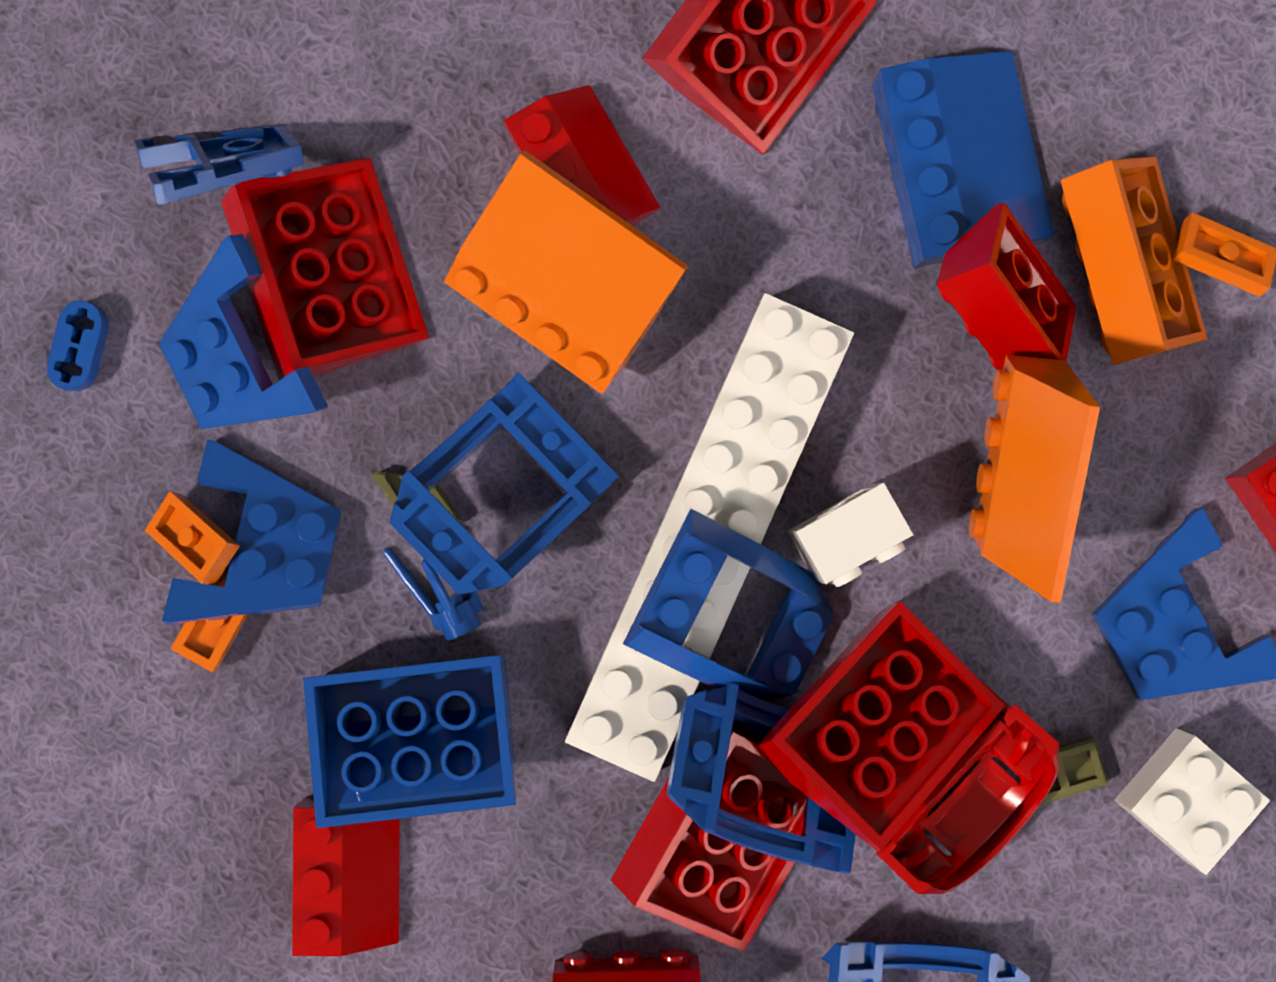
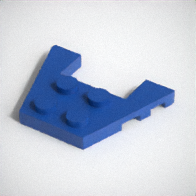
M283 124L223 130L221 137L199 141L194 133L176 135L175 142L154 145L153 138L134 140L142 168L187 160H194L197 164L148 173L152 192L158 205L222 187L236 185L262 176L273 178L288 175L292 172L291 168L304 165L301 146Z
M243 234L229 235L223 240L159 343L201 429L309 414L328 407L309 367L297 369L275 384H272L230 299L233 294L262 274Z
M207 439L197 479L199 485L247 494L235 541L240 547L230 561L224 587L172 578L162 622L173 626L184 624V622L205 619L212 621L244 614L258 613L259 615L321 607L340 524L341 510L220 443Z
M1204 508L1192 510L1183 519L1184 522L1170 536H1166L1155 548V552L1137 570H1134L1092 613L1137 699H1153L1276 679V646L1271 636L1262 635L1223 655L1180 573V569L1223 547Z

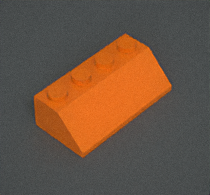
M1157 158L1113 159L1061 179L1064 192L1062 204L1065 212L1072 220L1076 234L1075 250L1078 258L1085 266L1089 281V300L1092 306L1097 309L1102 327V346L1105 352L1110 355L1112 366L1208 340L1188 267L1173 260L1179 235Z

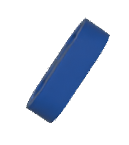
M75 301L69 303L62 310L47 363L49 379L55 386L63 390L80 392L89 388L94 383L109 330L108 317L101 307L87 301ZM86 311H88L87 318L94 321V327L92 330L84 329L80 344H78L81 329L74 326V320L76 317L83 318ZM78 349L75 363L82 367L81 376H72L69 383V375L62 372V367L64 363L70 364L74 361L76 350Z

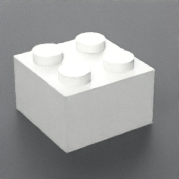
M884 482L870 484L787 531L815 580L823 584H835L836 587H840L860 576L862 571L859 566L870 559L872 562L878 560L879 563H882L903 552L906 548L902 541L913 536Z
M1177 728L1114 800L1182 860L1205 875L1210 872L1270 802L1266 796L1199 738Z

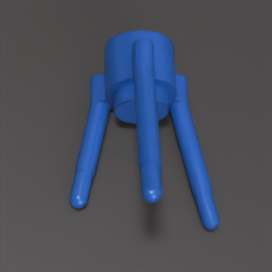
M391 548L384 549V556L428 614L435 630H442L446 641L460 637L481 625L476 613L482 611L484 607L477 591L466 593V599H464L462 594L458 595L457 593L449 596L436 571L423 559L421 565L439 600L434 606Z

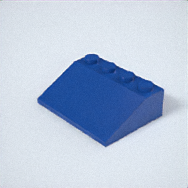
M1012 51L927 58L879 70L872 83V88L914 268L943 262L945 253L995 205L1002 202L1006 203L1032 242L1054 237Z
M496 655L303 678L316 828L516 805L511 704L506 656Z

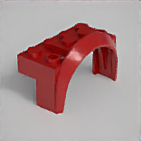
M982 680L980 681L1005 705L1004 709L881 851L876 852L917 894H944L950 892L985 867L1017 835L1036 812L1052 788L1059 772V743L1016 704L1011 707ZM991 757H998L1020 777V784ZM980 761L977 764V766L971 771V773L963 780V782L949 795V797L934 812H932L928 816L929 811L973 766V764ZM925 829L953 855L944 854L925 835Z

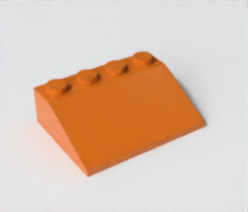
M524 150L518 156L461 246L444 283L603 394L627 365L689 266Z
M1006 355L1003 370H997L994 376L993 399L998 400L995 418L989 417L986 422L984 441L985 446L989 447L987 464L981 463L977 472L976 486L977 492L981 493L979 509H972L970 513L969 536L975 538L980 553L984 558L1048 601L1061 603L1100 406L1065 360Z

